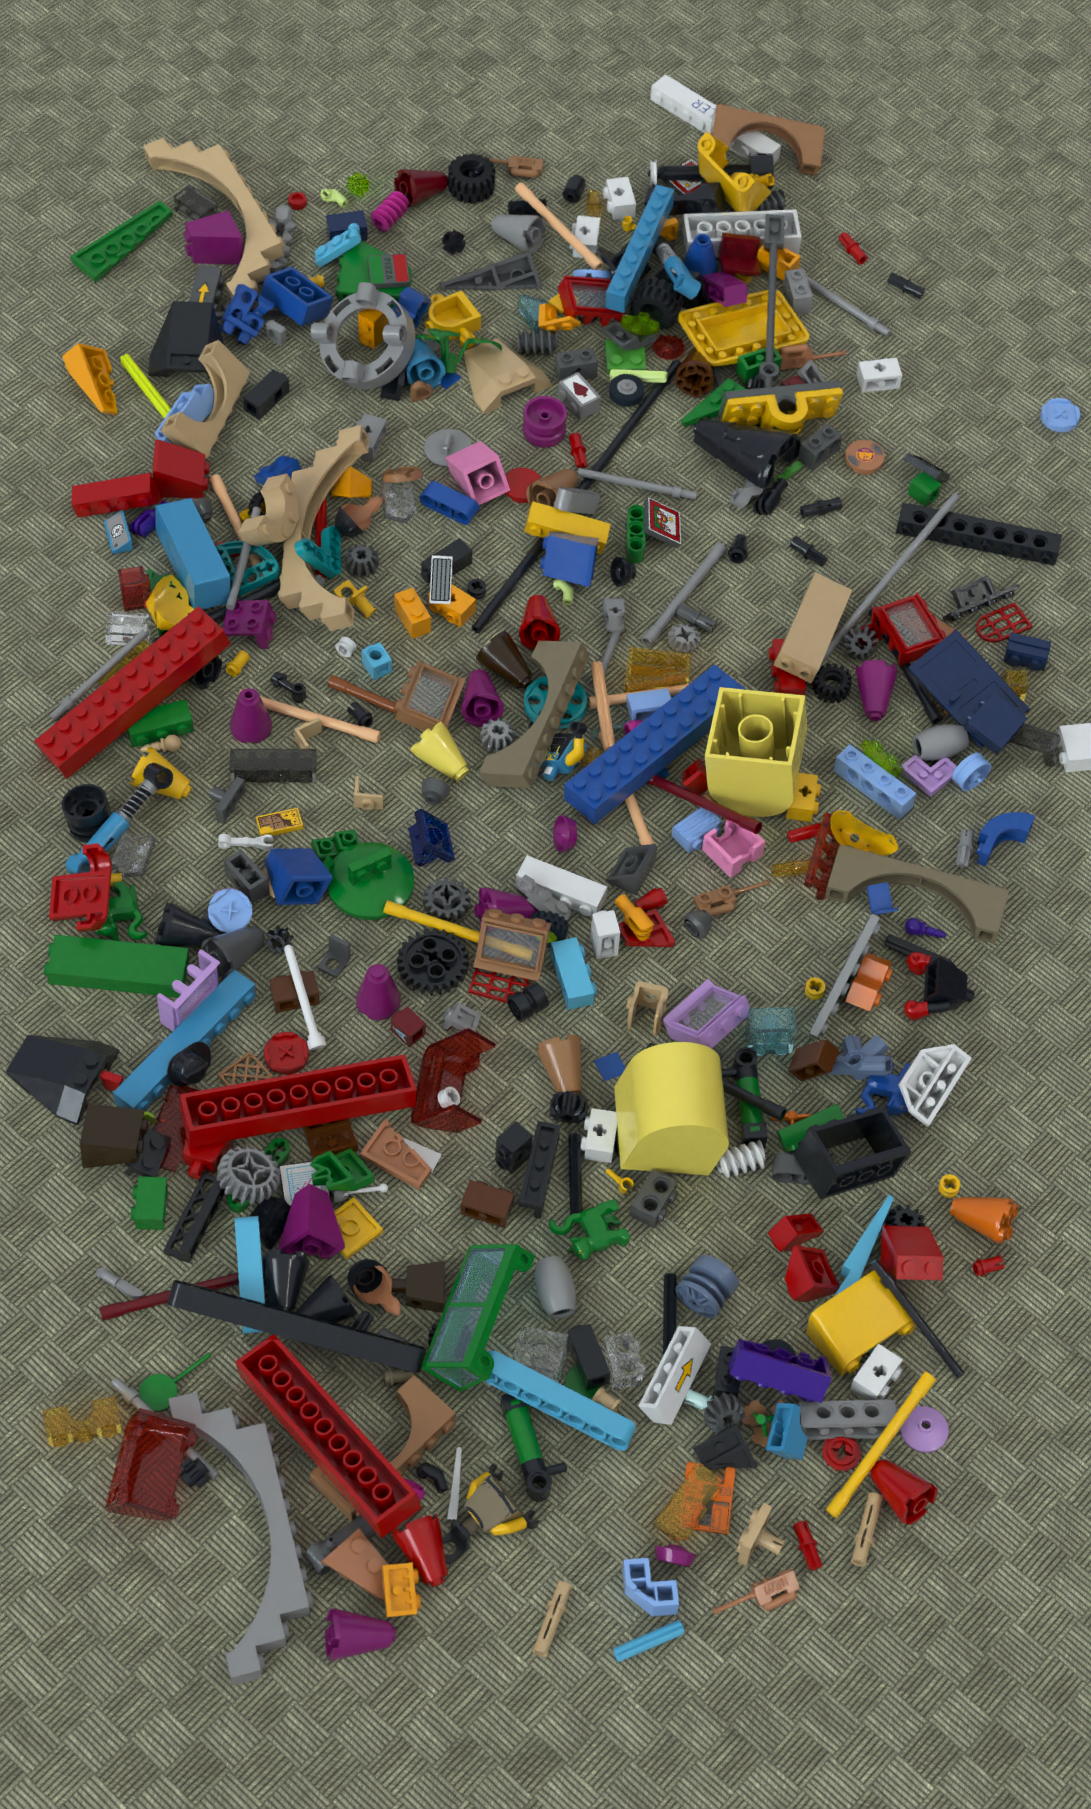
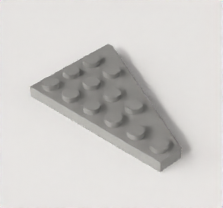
M871 914L866 920L865 927L861 930L845 961V966L841 969L809 1035L815 1038L819 1034L824 1035L829 1026L826 1023L829 1014L834 1016L839 1007V1003L836 1002L838 997L845 995L850 985L847 983L849 976H855L860 966L857 963L858 959H862L866 955L871 945L867 943L869 938L873 939L881 926L878 923L880 917Z

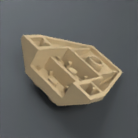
M498 338L492 341L499 343L502 346V350L493 344L484 343L466 350L463 354L473 399L483 414L500 408L502 396L524 387L530 386L534 393L552 387L551 381L543 370Z

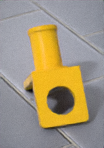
M346 580L333 591L337 597L344 598L341 590L349 588L353 595L347 598L352 606L356 605L366 618L376 611V608L365 597L368 589L366 585L357 590L349 580Z

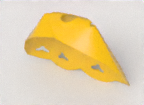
M172 574L163 577L156 584L146 601L149 614L160 630H170L185 618L188 613L194 610L189 605V596L186 589ZM170 581H172V585H174L176 588L169 587ZM179 592L182 599L176 597Z
M836 810L833 812L830 819L831 830L839 844L853 846L863 851H872L882 856L892 854L898 850V844L893 835L886 834L864 824L859 819L853 817L850 811ZM852 834L859 836L858 842L851 841L850 837Z

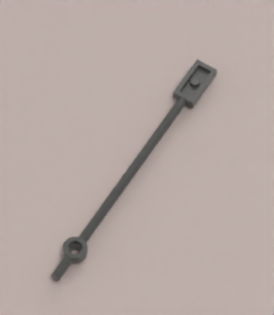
M766 214L764 248H770L766 359L759 368V377L765 381L764 388L772 387V382L779 375V367L773 363L777 249L783 250L785 216Z

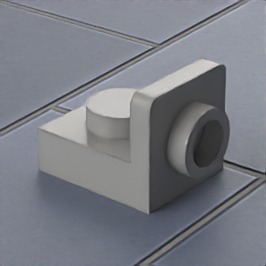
M458 1002L452 1008L448 1007L443 1015L445 1021L442 1028L447 1030L453 1026L472 1036L476 1031L481 1014Z

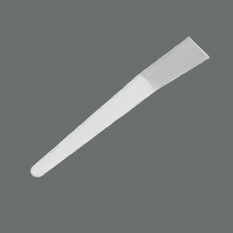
M458 1447L456 1450L447 1519L457 1520L461 1447Z

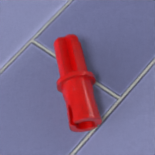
M841 233L838 239L846 248L847 254H851L859 265L865 263L868 256L860 248V244L855 242L848 233Z
M572 433L569 436L572 448L570 453L574 457L578 469L586 468L588 465L585 455L586 448L583 446L581 434Z
M806 1520L799 1521L792 1526L799 1541L798 1548L799 1551L803 1552L808 1568L811 1571H815L822 1567V1562L816 1549L817 1541L813 1539L808 1522Z

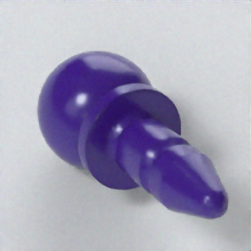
M910 918L905 923V930L910 935L919 934L922 937L925 933L936 938H945L947 936L940 929L930 926L926 927V922L921 923L917 918Z

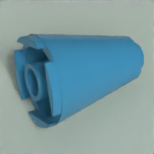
M415 339L413 353L406 365L407 380L411 386L417 381H423L424 383H429L434 388L442 382L441 379L446 373L445 366L423 340Z

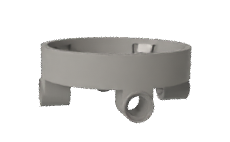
M361 282L358 284L357 293L340 301L329 313L324 323L312 324L311 337L319 343L323 363L336 378L352 388L374 389L396 378L409 362L415 345V327L408 311L394 298L378 291L373 284ZM390 304H393L396 307H398L396 308V311L399 313V317H397L393 309L389 307ZM365 309H375L384 313L390 323L383 330V339L388 344L386 350L378 359L367 365H362L352 360L344 361L338 350V335L341 327L354 313ZM391 359L394 361V362H393L385 371H383L381 374H378V373H377V371H379V370L382 369L384 366H386V365L390 362Z

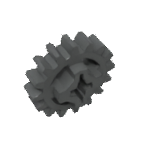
M444 877L442 882L437 878L435 885L429 883L428 889H424L423 904L425 905V912L430 911V916H438L439 919L445 918L448 922L450 918L458 921V915L464 917L465 910H469L471 901L469 889L463 888V882L457 884L456 878L448 881L447 877Z

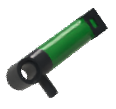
M742 1047L735 1053L733 1068L721 1069L722 1078L736 1077L737 1086L761 1097L757 1070V1053L750 1047ZM741 1061H747V1062H749V1063H748V1064H744V1063H742ZM739 1100L742 1144L748 1147L749 1142L756 1144L760 1140L763 1148H765L768 1135L763 1112Z
M510 1394L501 1395L500 1406L504 1419L508 1423L526 1483L527 1495L533 1501L542 1502L551 1493L552 1480L550 1476L566 1472V1463L562 1462L546 1467L528 1410L529 1404ZM535 1483H542L545 1487L543 1489H536L533 1485Z

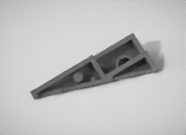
M530 251L439 283L441 290L542 288Z

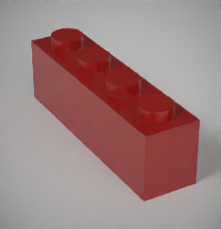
M151 473L72 486L71 506L79 518L160 503L163 497Z

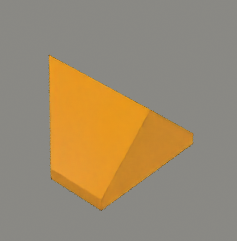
M351 466L331 488V497L371 498L372 479Z

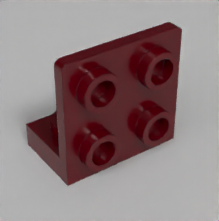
M722 233L718 255L723 272L731 275L737 273L750 277L754 275L760 276L761 270L757 260L761 242L760 237Z

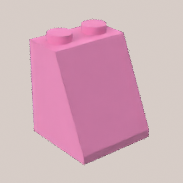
M479 441L445 457L454 480L464 494L474 499L479 505L510 491L499 456L483 442Z

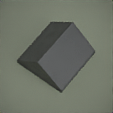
M656 844L625 848L606 881L631 894L637 895L655 865Z

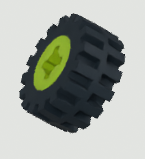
M541 911V913L535 912V914L531 915L530 919L540 918L547 923H551L547 948H551V942L566 939L569 925L563 916L560 917L558 913L552 914V911H548V913L545 911ZM527 935L531 941L534 940L533 943L536 945L540 944L541 937Z

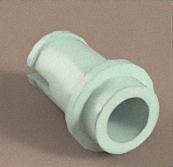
M689 1389L684 1403L703 1410L707 1407L706 1401H712L713 1396L707 1397Z

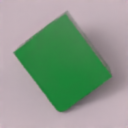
M922 471L910 481L908 495L924 507H927L939 497L942 484Z

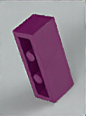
M723 271L702 275L707 295L712 300L725 307L747 302L748 287L744 282Z

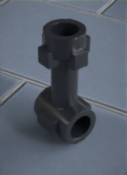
M278 671L272 675L271 682L276 688L283 687L291 692L292 700L296 703L305 701L307 698L306 687L302 683L292 684L286 680V674H281Z

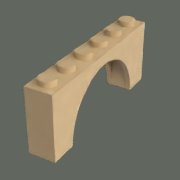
M219 340L207 344L199 357V361L204 365L210 376L214 390V404L210 416L205 422H199L179 412L168 416L161 429V432L174 445L203 453L206 459L210 456V450L217 442L218 435L224 428L227 417L232 413V407L239 399V393L246 385L250 371Z

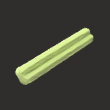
M612 369L610 371L611 381L614 377L621 374L635 375L642 382L666 383L668 379L666 371Z

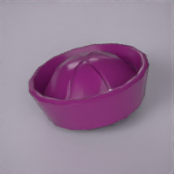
M563 815L557 817L553 827L554 845L560 853L573 849L577 841V826L574 819Z
M673 1544L665 1546L655 1545L656 1560L691 1567L697 1556L694 1553L688 1552L682 1546Z

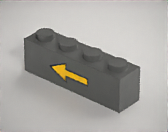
M198 265L189 302L213 303L215 312H218L217 302L221 301L220 288H224L225 276H222L221 267Z

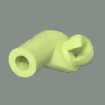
M555 579L553 582L554 588L563 591L562 603L564 605H571L573 603V587L568 581Z

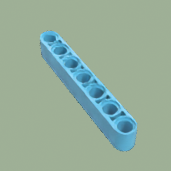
M488 1351L493 1357L494 1367L490 1378L484 1382L614 1449L621 1451L628 1449L636 1430V1425L631 1420L497 1351Z

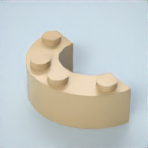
M288 474L269 477L261 490L266 504V515L245 519L238 532L240 537L251 545L264 546L285 541L295 530L296 524L299 521L296 486Z

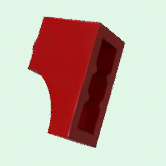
M809 1213L784 1216L768 1232V1235L772 1239L775 1248L780 1252L792 1251L795 1245H801L808 1240L818 1238L824 1230L813 1214Z

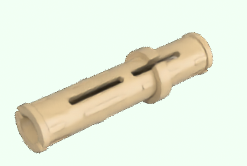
M868 1493L859 1533L854 1538L856 1544L851 1563L856 1566H866L869 1549L874 1544L873 1534L883 1501V1496L878 1493Z
M565 1581L557 1582L552 1600L548 1601V1611L535 1646L532 1649V1652L540 1657H547L561 1616L567 1610L565 1605L573 1586Z

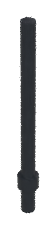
M878 1259L872 1261L870 1266L880 1277V1283L883 1287L890 1290L956 1378H960L965 1372L895 1283L897 1280L892 1273H888Z

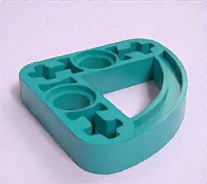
M244 541L226 542L215 546L218 553L221 554L225 567L231 569L229 574L230 590L236 572L230 555L241 553ZM251 545L249 554L255 555L264 561L244 571L242 581L245 585L242 586L241 584L237 597L279 577L281 569L274 556L264 547ZM249 576H257L255 581L247 582Z

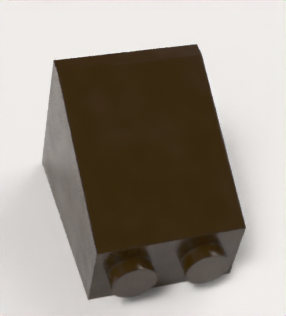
M88 1104L80 1140L82 1167L91 1168L137 1162L138 1154L143 1153L144 1150L142 1135L147 1133L148 1120L145 1119L144 1110Z

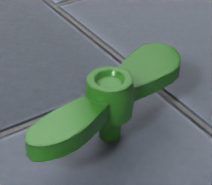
M800 461L794 462L791 467H787L784 470L783 474L774 479V483L777 478L790 479L792 474L801 470L802 463Z

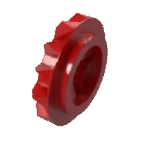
M836 1437L834 1439H827L822 1447V1458L826 1461L827 1466H831L835 1471L844 1470L847 1472L849 1469L855 1468L861 1457L860 1446L854 1438ZM843 1445L844 1454L848 1456L844 1455L841 1460H838V1453L836 1452H838Z

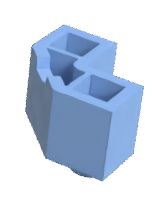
M649 1558L625 1559L622 1566L624 1594L651 1616L677 1615L679 1599L676 1580L651 1582Z

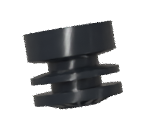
M82 784L72 788L65 794L61 803L71 835L81 842H88L112 814L105 791L94 784Z

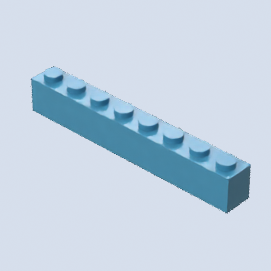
M656 184L606 291L605 308L624 313L673 207L674 189Z
M234 970L113 1092L114 1103L122 1108L140 1109L146 1112L150 1103L155 1098H159L171 1083L168 1078L167 1068L172 1057L195 1042H204L209 1047L211 1041L224 1032L226 1025L231 1020L237 1019L241 1010L254 1001L256 997L255 984L238 971Z

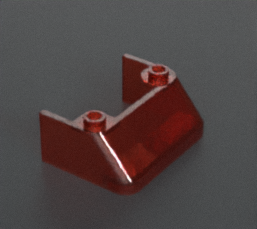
M467 1028L429 1045L422 1058L417 1084L416 1104L412 1109L411 1122L421 1128L459 1133L481 1124L482 1119L460 1108V1103L459 1105L453 1104L442 1108L438 1102V1093L449 1086L454 1087L460 1095L461 1102L465 1075L478 1068L480 1054L495 1048L496 1043Z

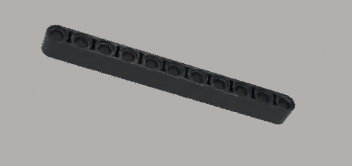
M173 1280L167 1303L169 1306L415 1373H420L426 1348L416 1344L179 1280Z

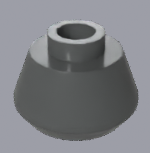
M204 497L194 501L203 523L211 520V515L213 514L211 500Z
M429 777L422 782V796L431 805L441 803L450 793L448 784L441 778Z
M697 910L685 915V927L695 938H705L712 927V917L706 911Z

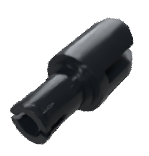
M777 478L771 488H766L753 506V512L758 515H771L781 502V494L788 487V482L784 478Z

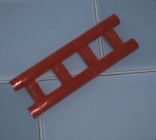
M824 813L804 882L805 887L811 888L814 886L817 889L815 897L818 900H823L825 897L839 846L831 830L830 819L832 815L829 813ZM827 833L832 838L830 845L826 842ZM822 850L827 855L825 862L821 859ZM817 868L822 872L820 880L816 876Z

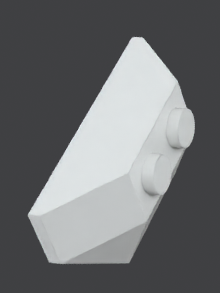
M955 1044L920 1050L898 1084L909 1113L928 1127L970 1062L971 1057Z

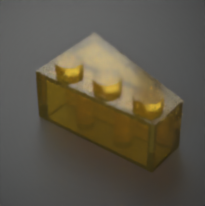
M629 647L624 693L688 684L692 654Z

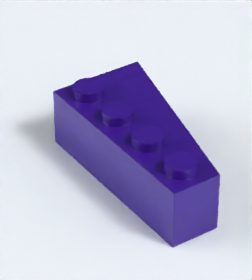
M738 1339L728 1364L730 1374L738 1380H750L763 1388L772 1387L785 1395L794 1394L807 1402L816 1401L822 1403L832 1378L827 1357L819 1356L818 1360L809 1358L810 1355L803 1352H799V1355L796 1356L788 1352L787 1349L780 1347L772 1351L765 1344Z

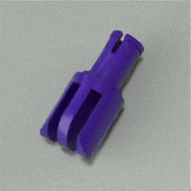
M162 500L158 505L165 504L168 502ZM155 508L145 510L130 524L129 530L136 535L146 538L156 529Z

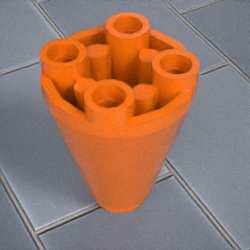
M955 1197L951 1205L950 1215L955 1216V1219L995 1243L1002 1244L1004 1240L1009 1241L1012 1237L1013 1227L1010 1226L1012 1219L1016 1218L1019 1205L1014 1204V1200L1010 1198Z

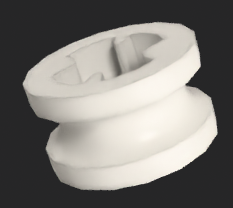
M341 637L340 642H337L335 648L342 656L350 657L352 652L356 650V644L348 637Z
M449 1086L445 1090L439 1091L438 1102L442 1108L449 1110L459 1105L460 1095L454 1087Z

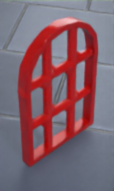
M1015 602L985 614L979 618L976 624L978 636L990 643H997L1008 639L1010 634L1002 636L1000 633L1009 628H1012L1014 631L1012 633L1016 634L1032 628V624ZM1012 607L1015 608L1016 611L1011 614L1005 615L1003 612ZM1001 613V618L991 622L989 617ZM1019 614L1022 620L1015 623L1009 620L1010 617ZM986 619L987 624L979 627V623ZM1006 620L1008 626L997 630L994 625ZM1023 622L1028 625L1019 630L1015 628L1016 625ZM989 626L993 628V632L987 635H983L980 630ZM995 634L999 636L997 639L988 638Z
M476 968L468 993L507 1003L508 995L515 993L510 991L512 985L526 987L529 985V982L525 978H522L525 983L514 981L515 976H511L508 979L495 976L496 972L494 971L488 974L478 971L479 968ZM476 975L491 978L489 984L476 982ZM496 979L509 983L505 989L492 986ZM473 984L487 988L486 993L472 990ZM490 990L504 992L505 996L502 998L490 995L489 993Z

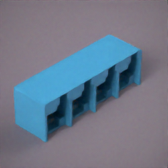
M192 498L156 505V534L181 585L188 593L191 606L194 609L198 606L201 609L227 604L230 594V575Z

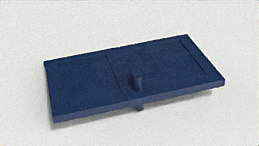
M957 629L953 630L950 635L908 667V670L948 714L964 728L968 723L965 721L972 711L977 712L980 708L978 705L986 695L990 697L993 692L1023 715L1030 711V708ZM967 732V734L970 736V738H971L980 748H982V747L985 746V745L982 744L980 741H978L975 737H973L970 733Z

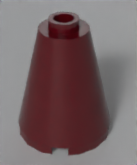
M401 169L396 172L399 173L398 177L394 178V190L406 196L409 201L407 208L446 190L448 186V177L441 171Z

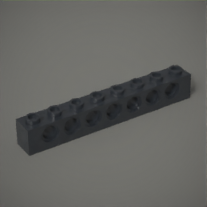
M902 502L896 534L917 537L939 510ZM948 512L925 540L1055 566L1062 534Z

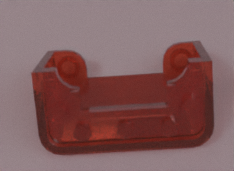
M139 1408L131 1415L124 1431L105 1511L170 1522L173 1518L175 1519L180 1506L176 1503L177 1499L174 1498L181 1470L180 1465L183 1462L185 1452L189 1447H193L196 1442L197 1433L194 1432L196 1424Z

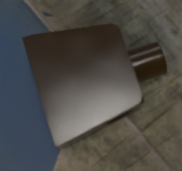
M445 1261L407 1266L406 1279L392 1278V1293H406V1306L443 1313Z

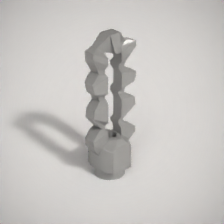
M279 205L276 208L274 219L269 221V224L272 223L276 232L277 229L284 231L282 240L285 245L282 248L284 256L278 258V262L276 260L271 261L272 269H269V271L277 272L288 266L286 257L290 255L288 245L292 244L293 237L290 234L295 231V224L292 222V208L287 205Z

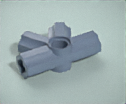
M877 1035L864 1046H862L859 1036H846L841 1043L844 1055L836 1057L837 1060L835 1061L834 1068H832L833 1072L826 1074L852 1075L855 1080H863L869 1075H891L893 1069L892 1058L890 1055H883L889 1048Z

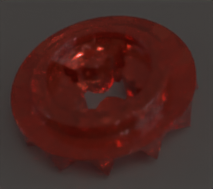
M668 333L666 336L660 335L657 338V341L653 344V350L660 358L672 360L683 354L684 344L682 339L677 338V335L672 337Z

